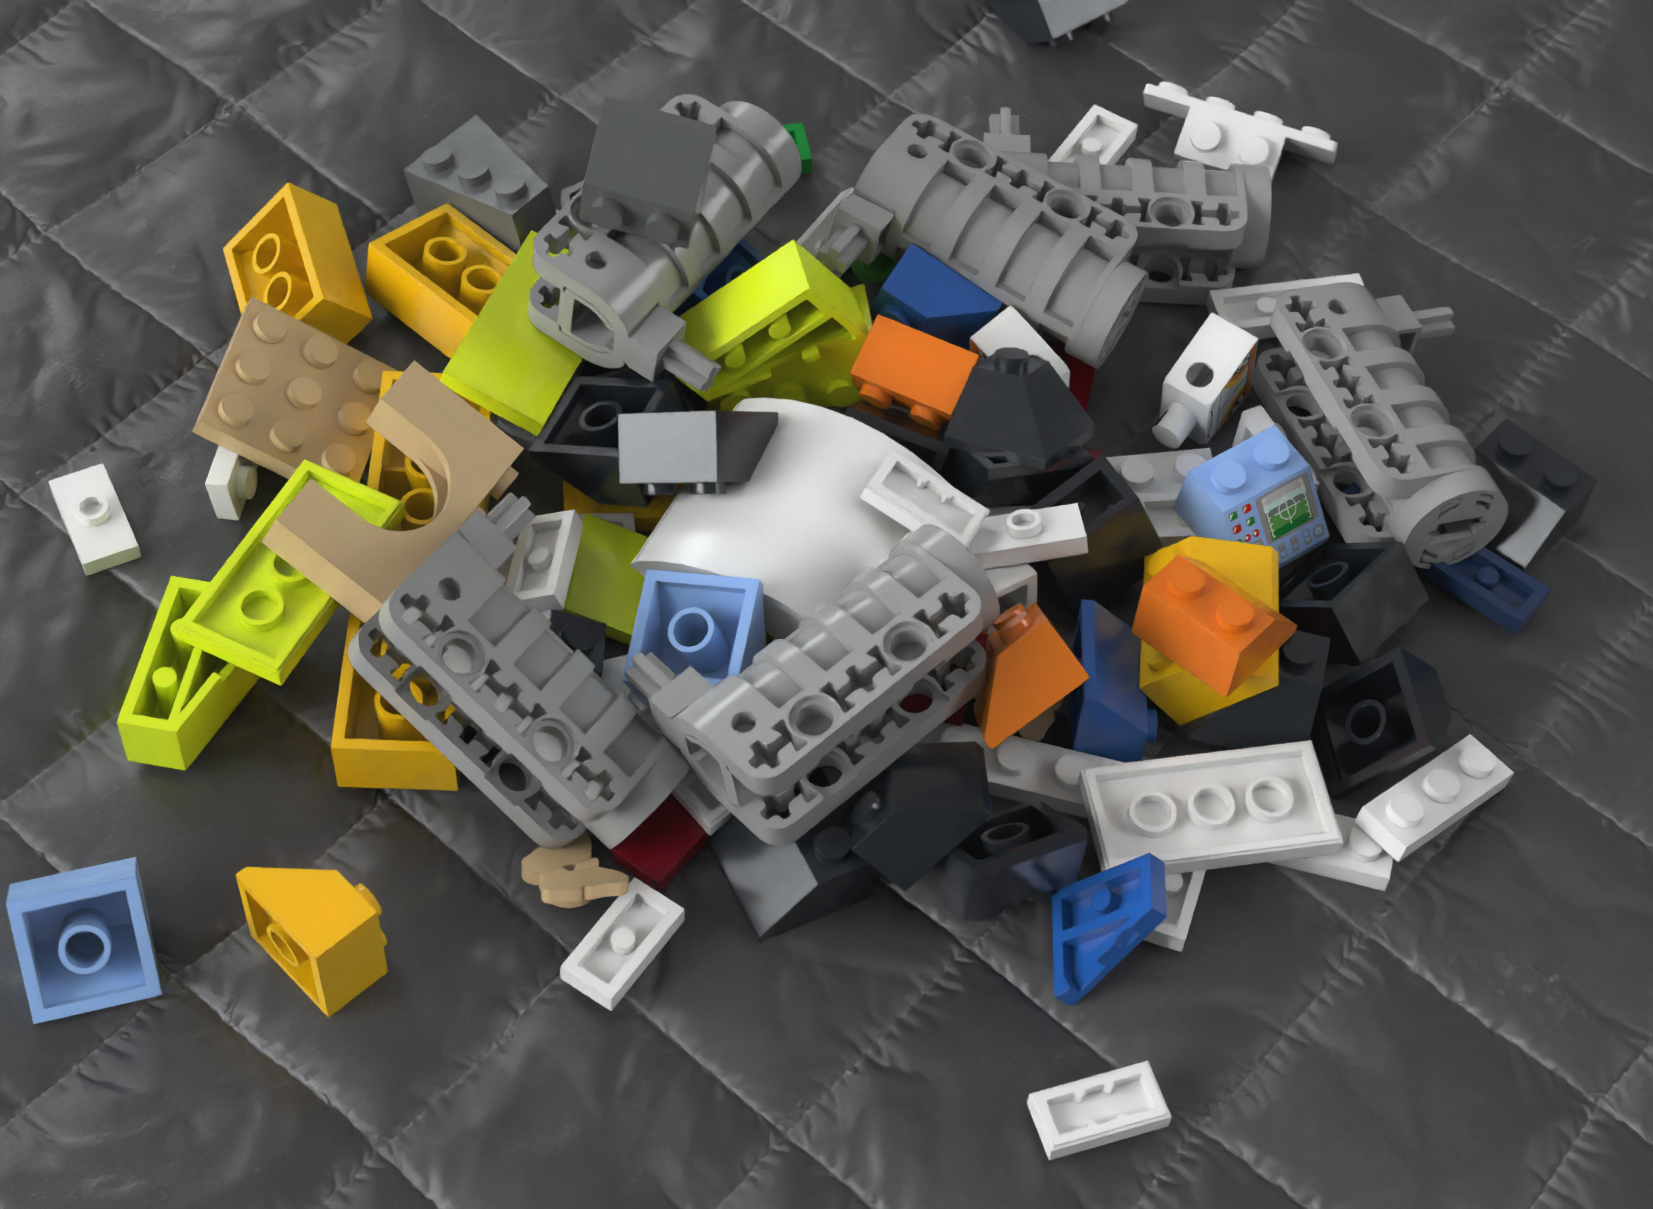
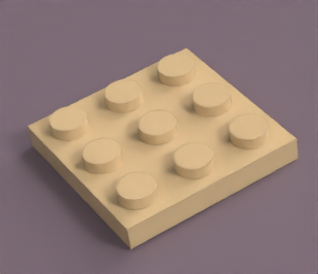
M251 297L243 310L192 432L287 479L291 478L300 464L306 459L356 482H360L372 450L375 432L365 422L379 402L383 371L398 370Z

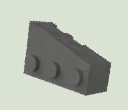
M477 114L437 145L427 149L420 158L404 169L419 217L449 203L515 254H517L531 230L538 233L557 214L549 186Z

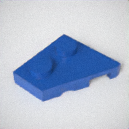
M1147 853L1057 889L1056 894L1052 896L1055 998L1069 1006L1078 1003L1167 918L1165 863L1151 853Z

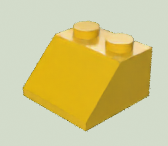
M245 867L235 874L252 938L328 1018L388 973L384 952L387 939L380 928L378 917L382 914V909L374 895L364 885L359 883L353 887L337 870Z

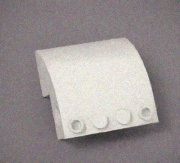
M749 398L737 403L733 411L778 412V425L750 480L746 482H726V494H691V483H684L630 566L643 577H645L647 569L760 579L763 583L765 631L774 639L784 640L799 628V622L803 617L822 603H832L844 593L847 583L865 569L877 568L889 558L892 548L913 533V531L860 498L865 487L892 448L946 483H950L914 453L896 441L849 416L821 406L790 399Z

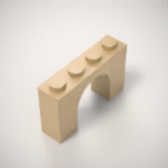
M415 360L380 399L365 423L407 455L424 472L434 496L432 521L423 527L409 531H392L377 527L359 517L311 479L275 520L262 541L263 544L364 623L477 510L484 516L487 514L478 505L488 493L497 500L501 497L519 474L511 465L524 450L522 446Z

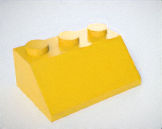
M288 182L223 248L241 315L251 297H254L345 344H348L373 319L336 203Z
M446 203L369 243L365 293L451 359L516 254L449 203Z
M1190 536L1168 547L1161 548L1144 558L1143 586L1180 554L1203 561L1279 613V553L1271 546ZM1141 639L1139 689L1179 726L1279 685V648L1237 689L1225 698Z

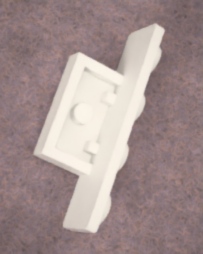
M1160 82L1159 87L1152 84H1146L1143 92L1145 106L1186 119L1173 153L1176 160L1202 162L1205 169L1227 171L1232 163L1267 165L1270 171L1271 183L1283 150L1328 164H1333L1335 161L1338 143L1330 140L1331 136L1323 130L1304 126L1300 131L1282 125L1283 121L1279 117L1266 112L1257 111L1251 116L1235 111V105L1221 98L1207 97L1206 101L1190 97L1187 96L1188 91L1169 82Z

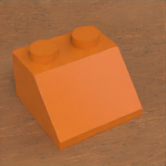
M878 314L852 367L850 375L856 388L860 390L859 396L866 402L883 409H889L890 405L894 404L911 411L909 417L915 422L934 430H939L941 424L948 427L974 365L981 362L978 354Z
M1178 554L1143 586L1131 633L1227 698L1295 633L1297 625L1203 561Z
M1036 602L1026 609L1019 603L1005 611L992 624L996 631L987 637L985 652L988 680L985 687L979 692L975 719L984 741L991 750L1090 678L1077 657Z

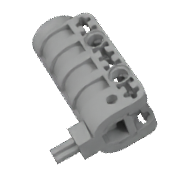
M682 94L672 98L660 111L717 126L705 196L689 248L685 249L670 244H659L648 238L615 229H604L596 224H592L590 227L581 224L577 219L580 213L581 189L538 232L534 239L532 265L536 273L541 277L530 290L528 317L537 329L595 365L605 368H620L627 364L628 367L651 382L666 369L702 392L703 390L707 391L713 385V379L720 372L721 365L683 342L687 322L674 315L673 312L691 296L709 273L719 266L737 243L748 235L760 222L765 213L798 181L802 165L798 148L790 134L779 121L765 110L743 101H730L717 107L697 95ZM569 236L571 239L569 252L567 254L560 253L568 245ZM549 252L557 255L555 257H552L548 254ZM559 300V306H558V305L552 306L553 304H555V303ZM544 303L552 307L550 309L545 308Z
M1002 107L1000 108V114H990L989 133H984L983 137L985 144L1116 212L1133 223L1137 229L1138 237L1128 262L1146 272H1163L1171 278V280L1161 283L1148 279L1139 302L1206 305L1209 291L1232 288L1235 268L1255 270L1261 268L1267 250L1271 221V177L1267 165L1232 163L1227 171L1205 170L1202 162L1179 161L1176 168L1152 167L1150 159L1127 158L1125 166L1100 164L1098 156L1076 155L1073 163L1049 162L1046 153H1031L1030 135H1020L1019 115H1011V108ZM1058 209L1053 210L1060 216L1075 219L1071 214H1069L1066 211ZM1187 276L1186 281H1181V277Z
M914 114L907 117L878 148L862 172L853 193L838 207L828 241L818 251L816 258L824 262V266L832 273H835L837 270L844 273L856 258L870 265L880 252L898 262L912 243L1003 303L1000 307L1001 309L1005 310L1011 305L1040 336L1046 332L1066 343L1065 353L1095 369H1098L1104 363L1123 334L1142 297L1149 278L1148 272L1128 262L1138 237L1136 227L1128 219L928 114ZM959 160L974 162L980 166V169L966 166ZM1058 209L1066 211L1069 214H1071L1075 219L1060 216L1053 210Z
M1352 282L1327 284L1283 292L1278 297L1270 322L1272 330L1283 347L1269 349L1259 355L1253 372L1252 386L1273 422L1278 423L1283 428L1288 441L1315 471L1317 480L1320 483L1317 490L1318 497L1345 542H1402L1413 566L1425 569L1431 568L1429 564L1431 562L1438 563L1444 561L1448 565H1452L1483 548L1496 536L1504 525L1508 515V503L1487 470L1475 465L1476 456L1473 448L1458 428L1450 425L1448 410L1436 392L1425 386L1424 374L1412 357L1417 340L1447 336L1454 333L1455 326L1451 321L1454 314L1452 309L1448 306L1412 312L1401 295L1374 299L1366 287ZM1295 406L1309 411L1312 416L1299 417L1291 413L1288 408ZM1354 482L1361 490L1358 494L1348 495L1339 491L1334 484L1345 483L1350 485ZM1365 516L1371 525L1363 526ZM1382 526L1383 528L1381 532H1377L1374 527Z
M509 493L486 516L477 510L388 597L382 607L360 628L350 641L348 649L350 663L377 692L535 843L547 849L563 848L588 828L608 849H612L630 835L667 798L689 772L691 766L683 757L680 748H677L664 735L660 736L637 713L640 708L622 691L617 694L593 671L596 665L579 649L573 652L549 628L551 622L535 606L529 609L504 585L507 579L497 569L517 549L512 541L535 518V515L528 509L531 503L527 498L522 496L518 499L512 493ZM382 640L388 645L389 649L384 655L376 658L369 650L373 647V644ZM406 661L411 666L397 680L392 674ZM415 678H422L431 682L438 693L437 704L426 706L417 702L411 695L410 681ZM451 704L456 710L442 723L437 717ZM471 725L475 728L477 734L474 736L473 741L466 744L459 736L464 728ZM495 746L500 752L485 765L481 759ZM508 762L521 768L526 778V787L523 791L510 790L502 783L499 776L501 763ZM540 789L544 795L530 808L525 802ZM556 809L560 810L565 816L561 822L562 826L558 829L553 828L548 822L552 817V812Z
M925 524L892 548L889 558L877 568H867L847 583L844 593L832 603H822L803 617L799 622V628L784 640L775 639L758 652L753 658V664L738 676L729 675L716 686H712L692 666L677 676L652 652L646 656L640 652L632 658L633 666L625 671V677L648 698L656 728L677 748H680L683 757L689 763L693 772L711 794L760 840L770 845H787L802 837L985 687L988 680L986 652L975 638L998 619L1000 606L990 579L969 550L944 529L935 525ZM955 663L959 667H964L971 663V670L966 672L961 668H957L950 673V665ZM944 683L946 686V692L943 691L941 688V685H943ZM917 693L924 694L933 701L927 710L920 713H908L899 706L905 697ZM886 715H889L891 719L888 724L886 722ZM881 734L882 742L877 745L869 740L863 744L860 742V737L863 735L874 739ZM854 755H855V760H856V764H855V765H853V764L851 763V761H850V759H851ZM823 766L835 767L842 773L841 778L835 784L827 787L815 786L808 780L809 775L814 770ZM795 788H798L800 791L797 797H795L794 793ZM772 808L779 812L789 809L790 816L784 820L777 815L769 818L767 812Z

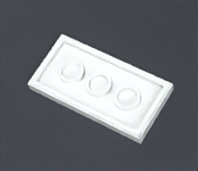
M1311 740L1080 768L1078 782L1101 871L1147 853H1151L1165 863V875L1334 854L1339 853L1343 845V839Z

